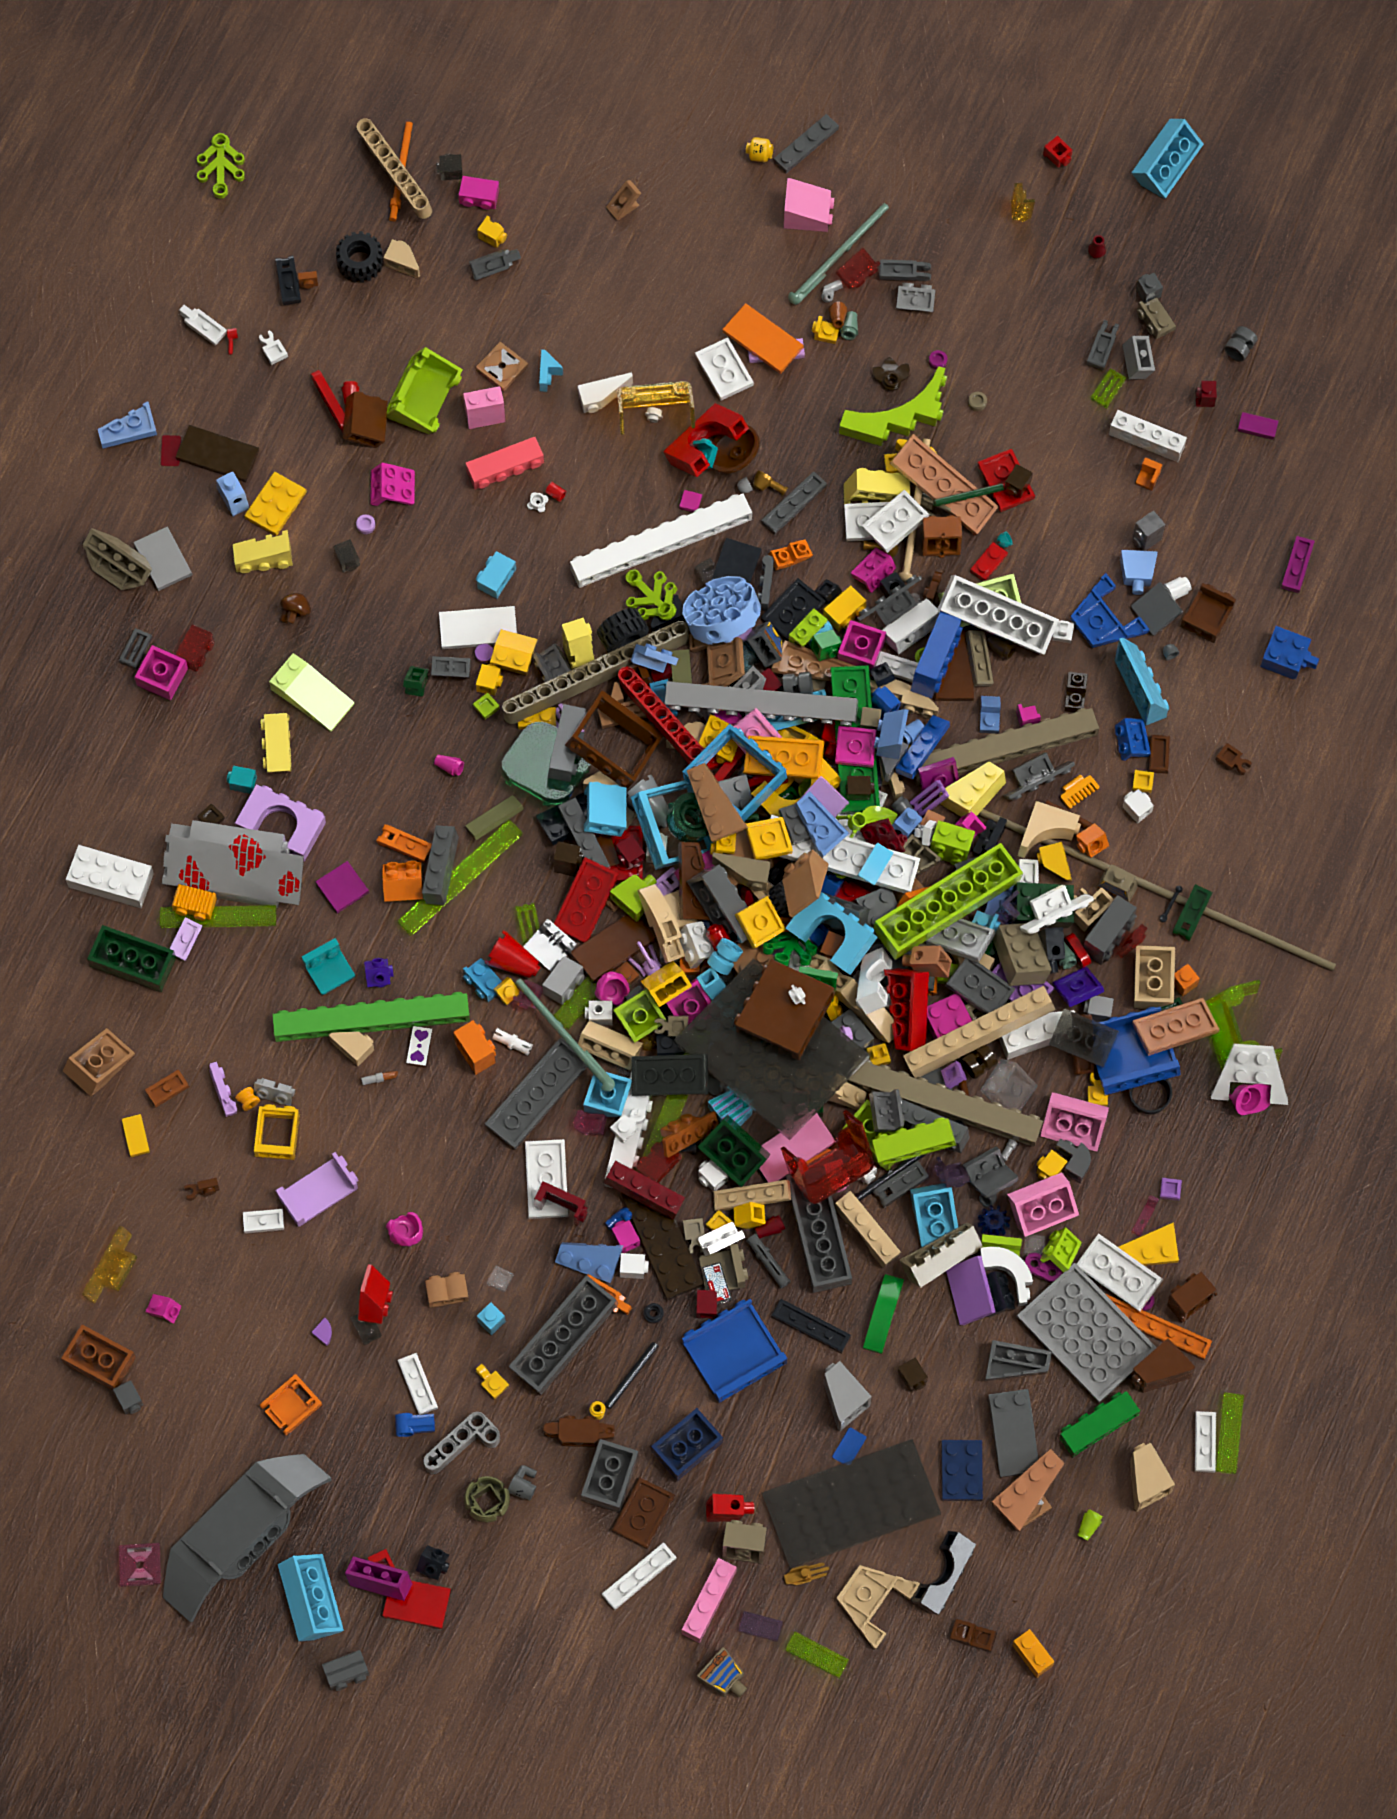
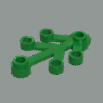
M790 931L780 933L768 940L767 943L763 944L762 952L767 955L773 954L775 949L785 948L783 952L775 954L774 960L786 966H789L790 955L793 950L800 957L799 963L804 966L811 964V956H815L817 952V946L812 944L809 939L805 943ZM799 941L805 946V951L798 944Z

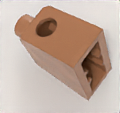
M914 946L911 955H903V966H911L913 970L929 972V976L949 978L952 960L941 946Z

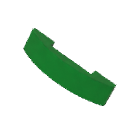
M885 1274L863 1349L882 1354L904 1279Z

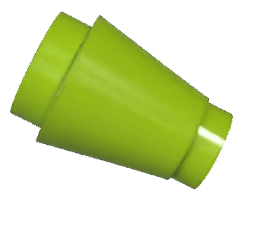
M1088 1509L1087 1513H1084L1078 1536L1088 1541L1102 1523L1101 1519L1103 1516Z

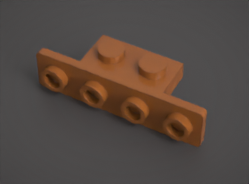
M712 1111L701 1118L692 1116V1114L681 1115V1118L671 1121L668 1125L661 1128V1136L665 1137L662 1140L664 1156L670 1157L706 1137L718 1125L716 1112Z

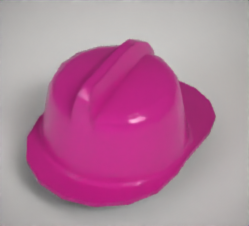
M1241 1084L1229 1095V1098L1240 1115L1261 1112L1270 1105L1271 1086L1268 1084Z

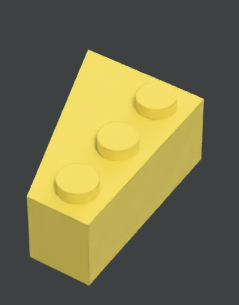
M288 530L282 531V535L272 537L271 534L266 535V539L257 542L254 538L233 544L236 572L249 573L252 570L267 571L270 568L278 567L279 569H285L293 566Z
M287 713L264 714V719H261V730H265V738H262V749H266V757H263V767L267 769L268 773L291 771L289 715Z

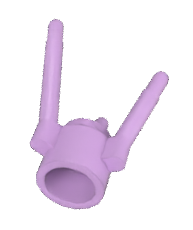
M638 941L637 945L647 961L642 964L643 968L632 958L628 961L641 972L643 977L649 976L659 970L662 965L658 961L653 945L648 946L653 957L652 959L641 942Z

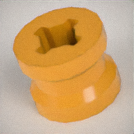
M252 1087L245 1088L235 1097L238 1102H241L244 1111L254 1108L260 1102L259 1097L254 1095Z

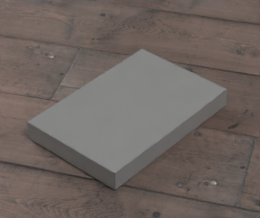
M168 526L134 542L138 553L146 557L152 568L150 576L158 591L192 576V572Z
M960 919L926 940V945L941 946L945 952L979 963L995 935V930Z

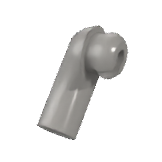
M837 280L825 285L821 295L822 300L826 303L831 302L834 292L843 288L842 282Z

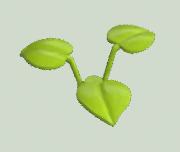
M869 806L862 813L857 812L853 816L850 814L847 816H837L836 819L848 820V827L852 830L849 838H853L856 832L868 823L888 818L891 824H893L898 814L885 807ZM834 873L836 877L840 879L847 877L844 875Z

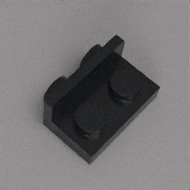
M1000 817L998 822L988 819L985 825L986 829L981 833L973 853L982 855L998 845L1006 829L1007 819Z

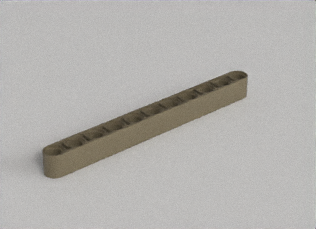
M683 621L672 623L506 700L502 705L504 720L509 724L517 723L618 676L621 668L635 664L631 662L632 657L628 656L633 655L636 644L645 646L647 643L656 646V650L659 652L662 649L672 651L685 645L689 641V628L687 624Z

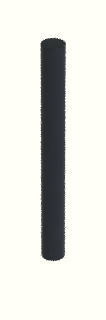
M655 1342L649 1345L605 1403V1406L609 1409L615 1405L659 1347Z

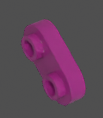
M1038 1253L1029 1254L1025 1259V1263L1031 1274L1049 1283H1053L1062 1275V1270L1051 1260L1042 1263L1040 1261L1042 1255ZM1036 1262L1038 1266L1032 1267L1030 1263ZM1054 1271L1056 1275L1050 1276L1048 1272Z

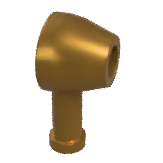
M758 470L755 474L753 486L756 489L764 491L770 486L784 496L788 487L777 483L762 471Z
M864 540L863 550L878 548L887 553L878 543ZM898 544L887 553L892 558L898 553Z

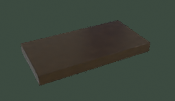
M189 425L177 452L176 460L222 475L234 472L238 480L246 482L258 455L259 447Z

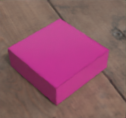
M684 490L679 509L689 512L699 509L702 494Z

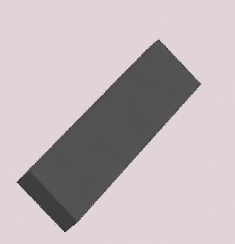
M813 471L761 520V523L775 535L827 486V483Z

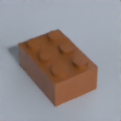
M81 1325L61 1359L64 1365L113 1390L120 1386L136 1357L133 1351Z

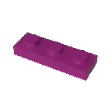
M1296 536L1281 586L1282 589L1296 593L1300 592L1314 540Z

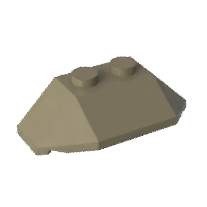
M92 528L83 543L92 570L121 590L144 585L152 571L146 557L112 535Z

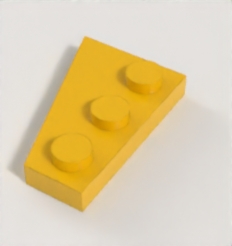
M1174 1222L1118 1247L1144 1266L1178 1263L1179 1261Z

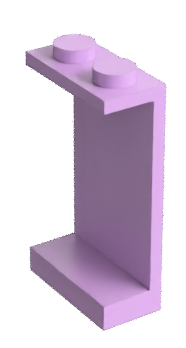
M336 1152L332 1154L333 1159L287 1189L284 1190L283 1187H280L276 1190L277 1197L298 1227L358 1189L356 1182L359 1180L353 1171L349 1173L346 1168L348 1164L342 1155L338 1157Z

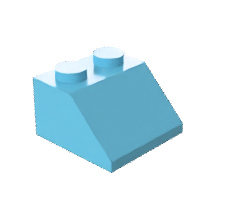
M606 1072L614 1080L615 1087L613 1090L605 1092L601 1089L602 1083L593 1074L583 1104L584 1112L601 1117H621L632 1079Z

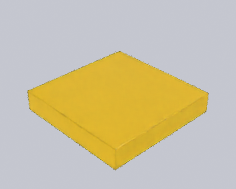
M783 817L746 824L749 827L746 829L754 859L762 860L793 853Z
M768 896L763 897L735 914L753 949L786 930Z

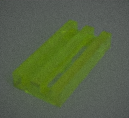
M1110 368L1091 396V400H1096L1098 404H1103V407L1107 408L1126 381V377ZM1111 375H1114V378L1112 379L1108 387L1105 389L1101 397H1099L1098 394L1100 393V391L1103 389ZM1119 378L1120 381L1118 382L1112 393L1109 395L1107 400H1104L1109 391L1111 390V388L1113 387V385L1115 384V382L1117 381V379Z
M531 903V905L525 904L521 907L515 906L523 944H526L533 936L528 910L532 909L536 931L540 928L535 903ZM521 911L525 913L530 935L529 939H526Z

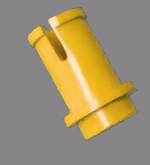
M599 1401L593 1402L590 1405L591 1415L596 1417V1419H602L605 1413L604 1404Z

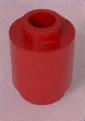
M714 924L707 929L706 937L715 951H717L716 946L722 938L731 940L722 925Z

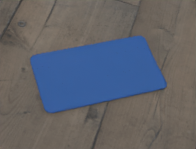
M850 1427L832 1457L849 1467L865 1442L866 1436Z

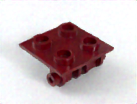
M888 818L868 823L860 829L866 843L873 845L879 843L887 849L900 853L905 852L903 845L907 842V837L903 834L897 835Z

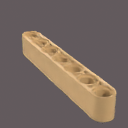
M367 118L361 119L357 123V130L363 142L416 215L422 219L428 218L432 213V208L425 194L372 121Z

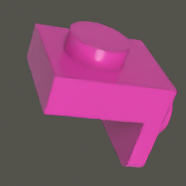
M153 1294L145 1312L152 1316L164 1318L170 1323H175L181 1305L171 1298Z

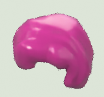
M613 971L607 972L598 980L595 996L600 1001H612V1005L618 1006L622 1004L624 997L630 992L629 983L622 974Z
M408 1212L406 1216L400 1215L396 1219H390L386 1224L390 1240L394 1244L410 1247L422 1239V1222L414 1212Z

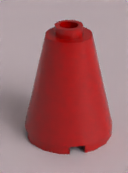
M503 930V939L501 937L497 939L488 955L491 960H486L484 964L530 978L531 975L535 977L540 969L539 961L507 931Z

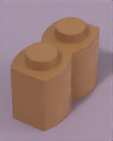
M454 1272L445 1278H441L438 1275L431 1276L429 1280L425 1281L429 1307H440L469 1301L465 1274Z

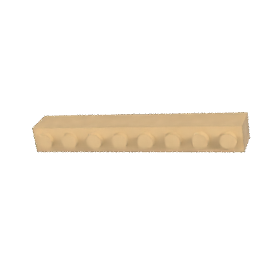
M1042 986L903 1056L914 1078L917 1079V1077L926 1075L1056 1009L1045 987Z

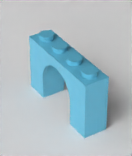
M821 892L819 899L795 915L786 929L806 943L821 922L827 919L841 920L845 927V939L830 961L851 975L878 937L873 934V928L866 923L864 926L858 923L859 918L852 913L849 915L843 912L845 908L837 902L831 904L828 902L830 897Z

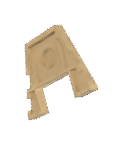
M859 1565L836 1600L876 1650L886 1636V1633L873 1625L870 1620L892 1589L911 1600L920 1583Z

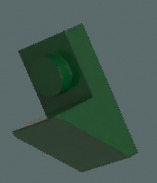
M410 666L403 682L406 694L421 697L424 695L429 669Z

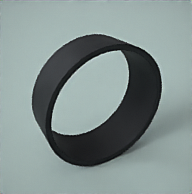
M1168 1079L1158 1081L1165 1087L1167 1092V1101L1162 1108L1145 1110L1139 1107L1132 1098L1134 1088H1130L1129 1093L1133 1106L1144 1114L1161 1112L1170 1103L1172 1098V1086Z

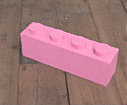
M718 1558L682 1628V1635L698 1643L701 1642L736 1574V1566Z

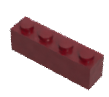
M616 1160L603 1182L672 1220L685 1199L684 1196Z

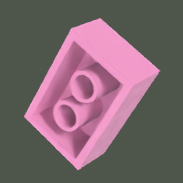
M1062 1172L1007 1194L1017 1228L1025 1237L1079 1215L1070 1182Z

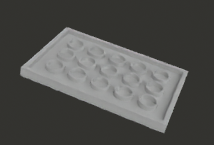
M1076 1263L1071 1265L1068 1271L1059 1276L1017 1315V1318L1049 1351H1052L1053 1356L1098 1403L1104 1400L1130 1376L1133 1368L1157 1348Z

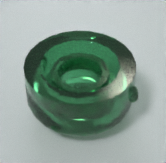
M695 793L682 794L674 802L668 804L666 823L669 831L676 839L681 842L697 843L709 836ZM684 814L689 815L694 820L695 825L689 824Z

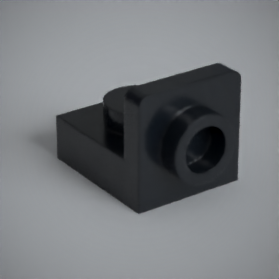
M887 662L869 669L872 680L875 681L878 688L895 680L894 674Z

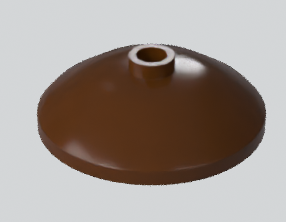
M748 425L749 429L737 441L725 435H717L712 444L718 447L713 468L716 471L724 474L734 473L742 470L752 462L758 452L760 440L757 432Z

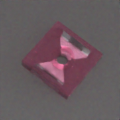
M160 1543L119 1545L121 1587L161 1584ZM146 1549L143 1552H134V1550ZM138 1562L144 1563V1567L141 1569L137 1568L136 1565ZM140 1578H147L145 1580H135Z

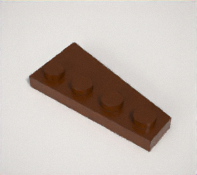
M696 842L678 843L680 920L710 921L687 883L689 879L705 868L700 844Z

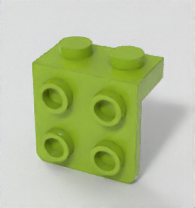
M938 820L930 849L941 858V861L950 862L952 865L965 861L968 858L975 831Z

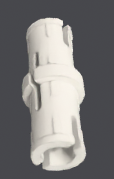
M499 1028L496 1029L493 1040L507 1045V1048L511 1050L513 1048L527 1056L529 1055V1050L532 1049L533 1044L519 1039L515 1034L510 1035Z

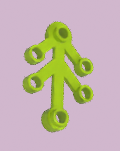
M218 133L212 138V145L203 154L197 156L198 165L206 166L203 170L198 171L197 179L199 182L205 183L208 180V175L217 168V183L213 186V193L215 197L222 199L228 195V188L224 183V167L234 175V179L237 182L245 179L244 171L238 169L226 159L224 151L233 157L236 165L244 164L245 158L242 153H238L229 145L230 140L227 135ZM217 151V157L207 165L208 158ZM238 157H241V158H242V160H240V161H237L236 159H237ZM202 158L206 159L204 162L199 161Z
M633 569L626 574L627 582L631 586H637L647 596L643 598L629 597L626 600L628 608L656 605L658 608L646 609L642 607L638 609L640 615L645 612L641 616L643 620H647L650 616H659L662 620H669L674 617L676 607L672 604L673 595L677 592V587L673 582H668L664 587L666 591L664 602L661 600L662 584L667 580L666 575L662 571L656 572L654 575V591L642 581V575L638 570Z

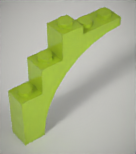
M938 366L933 379L927 387L914 399L900 407L876 413H859L845 410L840 423L839 434L882 446L883 441L888 440L890 431L909 437L910 431H914L917 421L936 426L937 420L941 421L944 410H941L942 403L940 399L942 392H940L941 386L944 387L947 381L945 368Z

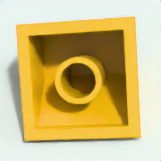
M501 629L494 646L490 664L527 676L537 639Z

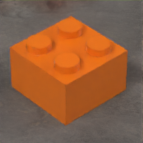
M472 1020L454 1031V1039L459 1051L475 1075L496 1063V1053L494 1051L496 1048L490 1039L486 1040L483 1027L480 1024L477 1025Z

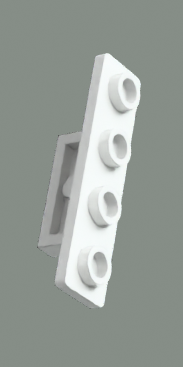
M1060 885L1029 901L1036 919L1020 926V929L1029 934L1036 933L1040 930V927L1054 924L1056 919L1067 917L1073 913L1072 911L1087 907L1089 902L1094 900L1093 896L1083 894L1070 900L1066 886Z

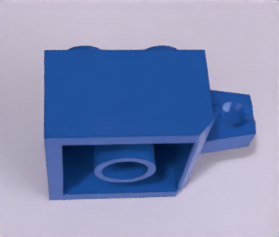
M1276 626L1260 667L1288 678L1296 679L1300 668L1305 669L1309 667L1316 669L1319 658L1312 656L1311 652L1308 651L1312 639Z

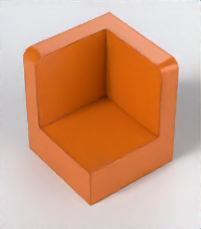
M1145 458L1136 484L1153 491L1163 464Z

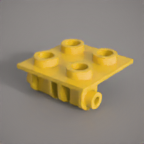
M710 714L698 743L705 749L729 723ZM731 739L716 754V761L721 764L726 760L732 762L738 745Z

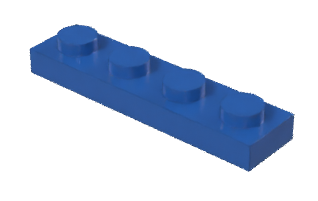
M932 715L896 766V773L913 779L918 772L917 769L922 767L950 727V721Z

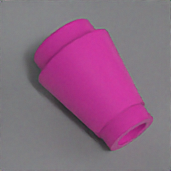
M438 754L434 761V765L452 776H459L464 768V762L456 757Z

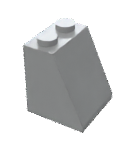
M839 1361L836 1365L832 1363L825 1369L824 1387L839 1431H842L870 1407L872 1396Z

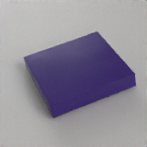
M1084 967L1052 982L1055 990L1069 1007L1104 992L1103 986L1088 967Z

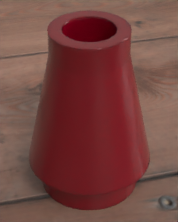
M1096 235L1088 246V252L1093 258H1100L1106 253L1104 237L1101 235Z
M773 1215L765 1221L764 1225L755 1228L760 1239L782 1233L786 1229L780 1215Z

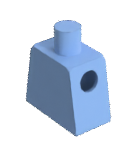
M230 472L216 480L217 490L232 516L249 509L245 492L234 472Z
M1121 550L1120 564L1124 585L1132 586L1133 594L1141 595L1144 592V586H1151L1157 558L1156 551Z

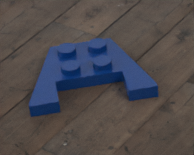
M1106 573L1070 617V620L1092 648L1117 642L1122 637L1128 639L1149 632V628L1140 616L1123 626L1102 600V597L1116 588V585Z

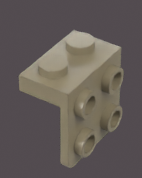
M738 1244L730 1245V1250L700 1256L699 1262L705 1290H709L702 1267L721 1263L729 1290L745 1288V1280H748L747 1269L742 1267L741 1261H745L743 1249H739Z

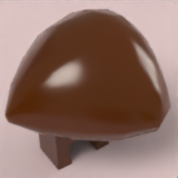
M301 593L289 594L283 597L280 602L283 609L280 621L285 624L288 622L294 624L296 616L302 618L311 613L310 604Z

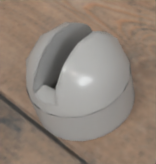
M747 477L741 479L737 484L741 493H748L753 490Z

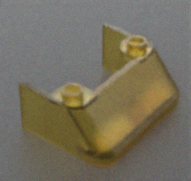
M679 381L621 387L617 391L621 435L624 434L623 408L688 402L691 428H695V411L691 384Z

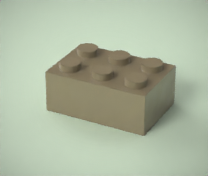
M1026 923L999 925L992 939L1009 986L1044 984L1052 970L1038 932L1029 934L1021 931L1020 926Z
M739 1520L726 1522L722 1558L762 1564L767 1528L759 1523L745 1525Z

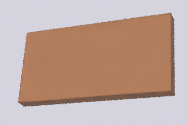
M1204 998L1132 1021V1025L1148 1056L1219 1033L1220 1030Z

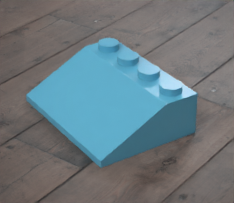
M1123 637L1120 638L1114 661L1142 719H1144L1145 725L1166 718L1169 705L1166 699L1163 700L1161 697V688L1152 678L1154 675L1152 669L1147 667L1145 663L1146 658L1143 651H1139L1134 643Z

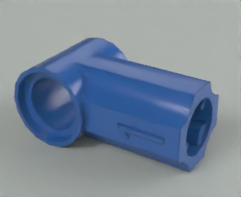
M396 1414V1436L409 1437L414 1435V1433L435 1432L434 1414Z

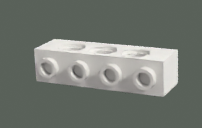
M1119 410L1116 412L1109 431L1110 436L1175 462L1179 461L1187 440L1185 436Z

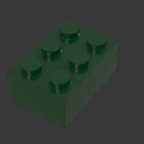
M1017 882L1012 887V924L1028 923L1036 919L1029 901L1062 884ZM1065 885L1070 900H1073L1074 885ZM1074 911L1067 917L1056 919L1054 924L1042 927L1070 928L1074 923Z
M728 1114L698 1146L704 1154L740 1187L747 1182L771 1155Z

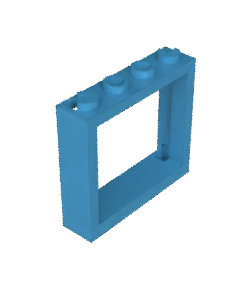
M729 724L682 773L684 780L692 786L687 770L703 763L707 764L731 739L776 775L742 811L734 806L745 822L787 779V773L782 763H776L768 751H762L752 738L748 739L744 736L740 728H734Z

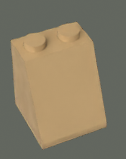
M1142 1443L1135 1447V1451L1130 1459L1134 1509L1136 1512L1171 1494L1175 1486L1151 1443L1147 1445Z

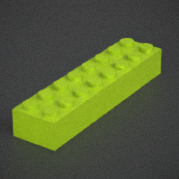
M1000 843L876 920L873 927L874 932L896 960L912 950L914 946L922 944L1011 888L1017 882H1020L1023 872Z

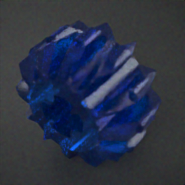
M990 1205L989 1211L983 1208L982 1214L978 1215L977 1218L980 1221L977 1223V1227L982 1228L980 1233L988 1232L987 1235L994 1234V1236H999L1000 1233L1004 1236L1006 1234L1005 1230L1010 1228L1008 1222L1011 1220L1010 1217L1006 1216L1007 1211L1003 1210L1000 1212V1206H997L996 1210H994L993 1206ZM991 1219H993V1221L994 1219L997 1220V1225H995V1223L992 1225L990 1223Z

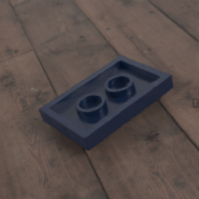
M942 1440V1501H982V1440Z

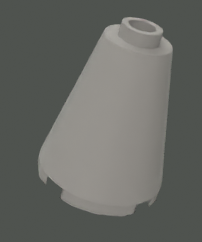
M652 775L647 776L649 780L645 781L642 779L627 792L629 796L626 798V804L634 809L631 800L633 795L658 787ZM663 795L649 798L657 827L660 828L662 826L666 828L672 823L671 818L673 815Z

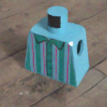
M735 1088L708 1101V1108L711 1112H716L719 1122L728 1114L741 1126L752 1115L753 1109L750 1104L757 1100V1097L752 1090L742 1095Z

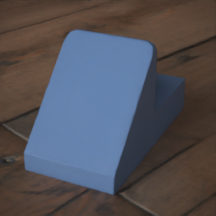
M981 696L980 733L999 734L1000 697Z

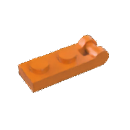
M386 824L383 826V833L381 836H378L376 843L425 863L431 851V843ZM389 835L394 836L392 840L388 839Z

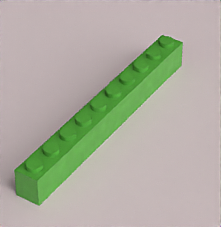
M454 992L447 996L435 994L428 998L416 996L409 1000L397 998L390 1002L377 1000L371 1004L358 1002L352 1006L339 1004L333 1008L320 1006L315 1010L301 1008L297 1009L296 1012L282 1010L278 1011L277 1014H273L276 1042L329 1037L331 1033L337 1032L367 1033L413 1028V1026L423 1027L470 1022L467 993L463 994L462 992Z

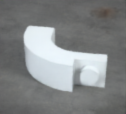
M980 1248L979 1252L980 1256H982L985 1270H1002L1008 1273L1015 1282L1018 1306H1026L1027 1300H1030V1290L1025 1286L1032 1285L1033 1282L1026 1263L1017 1254L1005 1248Z

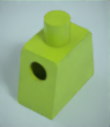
M650 874L643 880L637 875H632L610 891V899L637 922L644 914L637 890L656 884L657 881Z

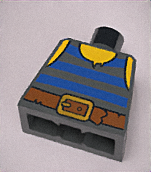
M769 621L754 627L747 640L763 665L767 667L781 661L783 642L775 627Z

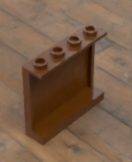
M771 959L769 964L764 965L760 980L754 983L752 995L745 999L742 1013H738L734 1020L736 1032L739 1033L740 1030H743L792 1053V1058L800 1060L835 996L834 987ZM791 985L797 988L801 987L806 995L803 998L806 1002L805 1004L800 1002L796 1005L788 993L792 989Z

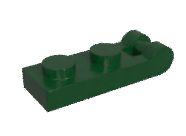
M1196 884L1194 885L1172 934L1177 936L1179 934L1190 942L1213 892ZM1184 922L1191 925L1189 930L1182 928Z

